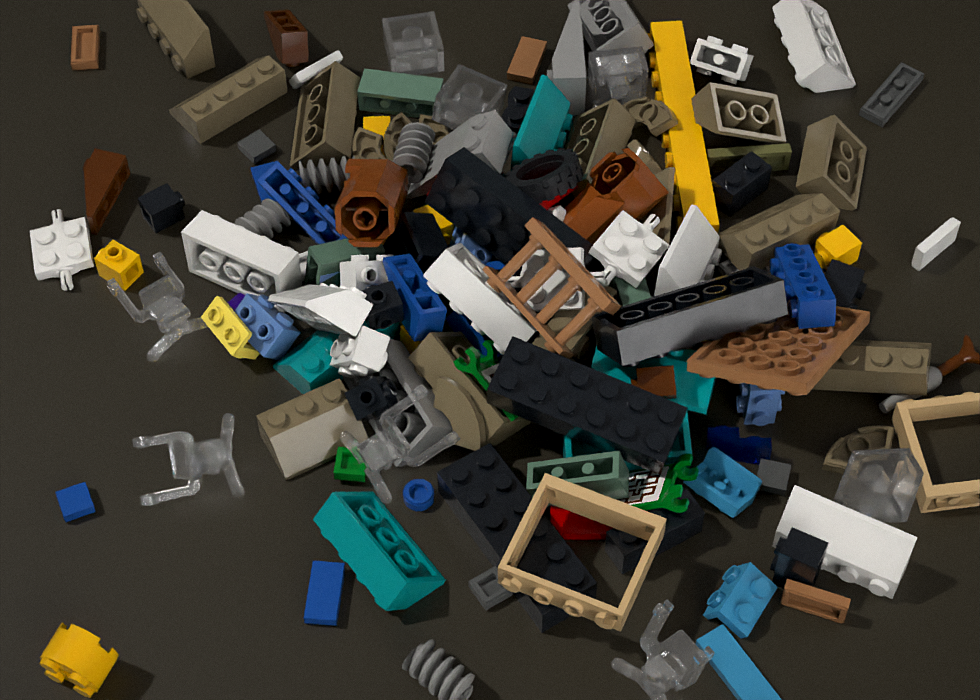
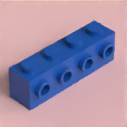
M277 161L257 180L266 193L285 210L292 220L317 245L347 238L344 234L341 235L336 231L335 212L327 204L324 207L319 204L318 200L320 197L310 186L304 188L300 184L302 179L292 168L286 170Z
M790 243L783 247H775L774 258L770 259V272L772 275L784 280L790 318L795 319L799 329L835 326L836 297L810 245Z

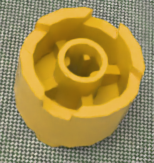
M61 623L40 656L39 664L46 669L44 674L53 681L62 683L65 679L75 684L73 689L76 692L91 698L93 693L98 692L117 661L119 654L113 647L108 652L103 649L99 643L101 638L74 624H71L69 629H67V625Z

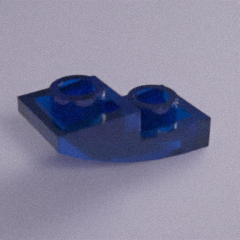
M717 426L715 428H708L705 449L709 450L712 447H716L734 461L760 464L761 458L770 460L772 441L771 438H761L758 436L740 438L739 427Z

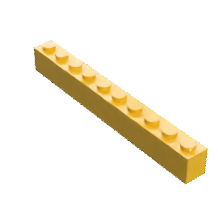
M682 20L650 22V33L647 34L654 46L649 48L651 52L648 53L649 68L654 69V72L651 74L652 88H657L655 100L666 104L674 112L678 121L677 125L661 134L662 148H667V152H665V167H675L673 189L675 195H673L672 209L673 212H678V216L675 219L676 232L692 204L700 209L718 233L720 224L702 127L695 122L691 98L696 94Z

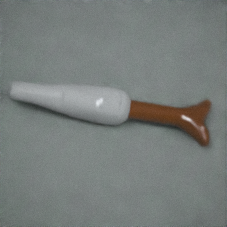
M968 335L964 336L963 345L958 354L937 367L930 366L927 393L935 390L941 385L942 378L961 365L965 363L980 365V354L975 352L973 342ZM892 394L879 403V408L886 414L895 408L897 402L907 399L915 400L923 395Z

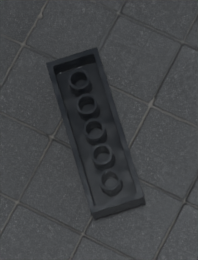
M465 147L445 159L425 200V203L504 264H507L530 240L529 236L531 233L524 225L534 217L543 222L567 248H583L584 265L590 272L597 260L588 253L593 244ZM522 266L516 271V273L519 275L521 273Z
M753 266L622 306L614 315L607 312L595 314L592 317L597 350L621 366L633 367L640 364L641 360L662 358L667 356L668 352L676 349H691L696 346V343L705 340L716 341L723 338L724 334L731 332H745L751 328L750 326L759 323H774L777 321V318L788 315L784 280Z
M512 336L487 388L488 404L603 452L620 451L625 461L658 475L662 474L688 409L683 405Z
M489 443L437 472L440 495L492 566L498 568L532 497L492 444ZM543 513L516 568L596 599L597 582ZM513 592L541 633L571 616L562 608L552 604L544 605L535 601L529 595Z

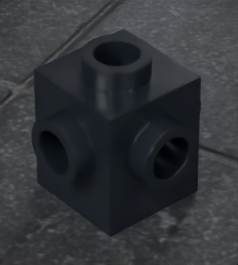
M393 281L380 285H371L362 290L367 295L365 300L373 304L365 319L368 328L373 330L386 329L394 323L404 320L403 303Z
M374 374L364 376L357 381L358 386L344 393L357 421H367L372 418L377 421L385 418L392 413L391 408L399 404L396 398L398 394L394 383L387 379L386 376H374Z

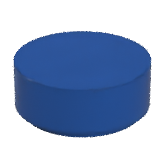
M424 479L409 481L403 489L405 505L413 511H424L431 507L434 502V488L431 483Z

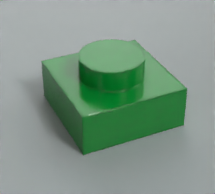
M338 447L334 479L365 482L369 449Z

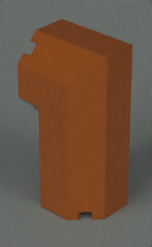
M629 148L621 149L624 152L623 154L617 155L614 151L601 159L591 169L589 176L592 178V183L589 184L587 182L586 188L564 208L567 212L563 222L591 244H594L622 210L639 222L669 193L644 162Z
M348 159L345 173L351 174L350 178L344 181V188L335 206L336 231L341 235L344 234L349 239L348 242L354 247H378L396 229L408 194V170L389 159Z

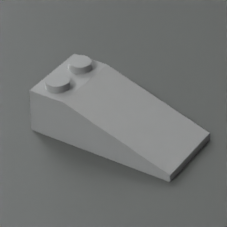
M574 0L552 57V70H547L548 78L571 103L569 111L571 115H580L585 112L586 67L580 0Z
M580 0L582 33L592 52L610 76L625 68L629 62L645 54L649 48L654 46L626 0ZM574 1L567 5L570 10Z
M495 110L483 114L480 113L469 118L433 145L426 172L422 175L420 182L410 185L407 196L412 199L426 195L430 191L445 159L463 147L501 174L513 134L512 130Z

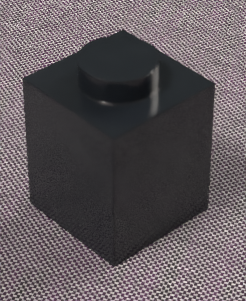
M168 183L138 197L142 217L155 233L185 219L183 211L185 201L180 192H174Z

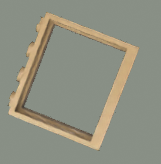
M966 392L961 395L947 397L939 395L930 399H907L896 403L891 420L895 427L896 436L921 513L980 506V479L932 485L912 423L980 414V393Z
M545 473L498 566V583L510 592L524 593L533 597L535 601L541 604H552L562 608L571 616H582L594 621L604 629H615L621 632L664 537L666 518ZM548 503L648 541L618 608L516 568Z

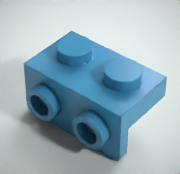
M716 447L710 448L704 461L697 466L699 470L697 479L683 481L696 494L704 497L718 507L721 512L732 518L736 517L753 503L762 484L760 478Z
M751 562L738 566L733 565L725 572L722 578L724 580L719 590H716L707 601L709 606L703 614L707 620L718 618L740 639L748 637L778 588Z

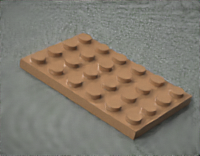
M836 306L835 326L799 329L795 319L790 318L788 311V315L777 318V321L774 323H759L750 326L751 328L748 331L731 332L724 334L723 338L719 340L706 341L687 360V372L696 373L703 378L717 377L727 379L728 382L733 384L747 383L757 385L758 388L763 390L777 389L787 391L788 394L794 396L807 395L870 323V312Z

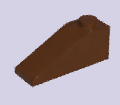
M290 10L264 11V18L272 44L280 62L288 67H296L300 63L308 62V31Z
M95 148L91 157L86 159L83 172L87 219L91 233L98 235L130 175L126 155Z

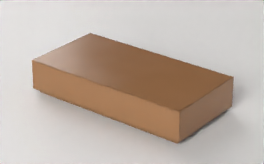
M99 25L72 26L70 63L72 71L99 69Z
M522 36L507 71V79L532 85L546 52L547 41Z
M787 579L780 604L842 624L844 623L851 599Z

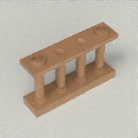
M532 217L524 225L531 233L527 244L500 272L487 265L482 270L489 277L487 283L496 292L500 293L502 291L546 340L544 346L550 352L570 359L574 354L565 344L597 312L605 311L614 315L622 306L543 222ZM545 248L551 254L548 257L549 261L517 292L508 280L538 249L542 250ZM564 268L570 275L567 279L569 282L537 314L527 301L558 269L561 271ZM577 290L580 292L584 290L590 296L587 300L588 304L556 335L546 322Z

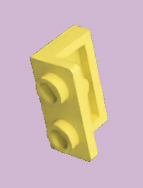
M216 296L201 316V319L232 356L238 359L256 360L260 353L248 342L252 332L223 297Z

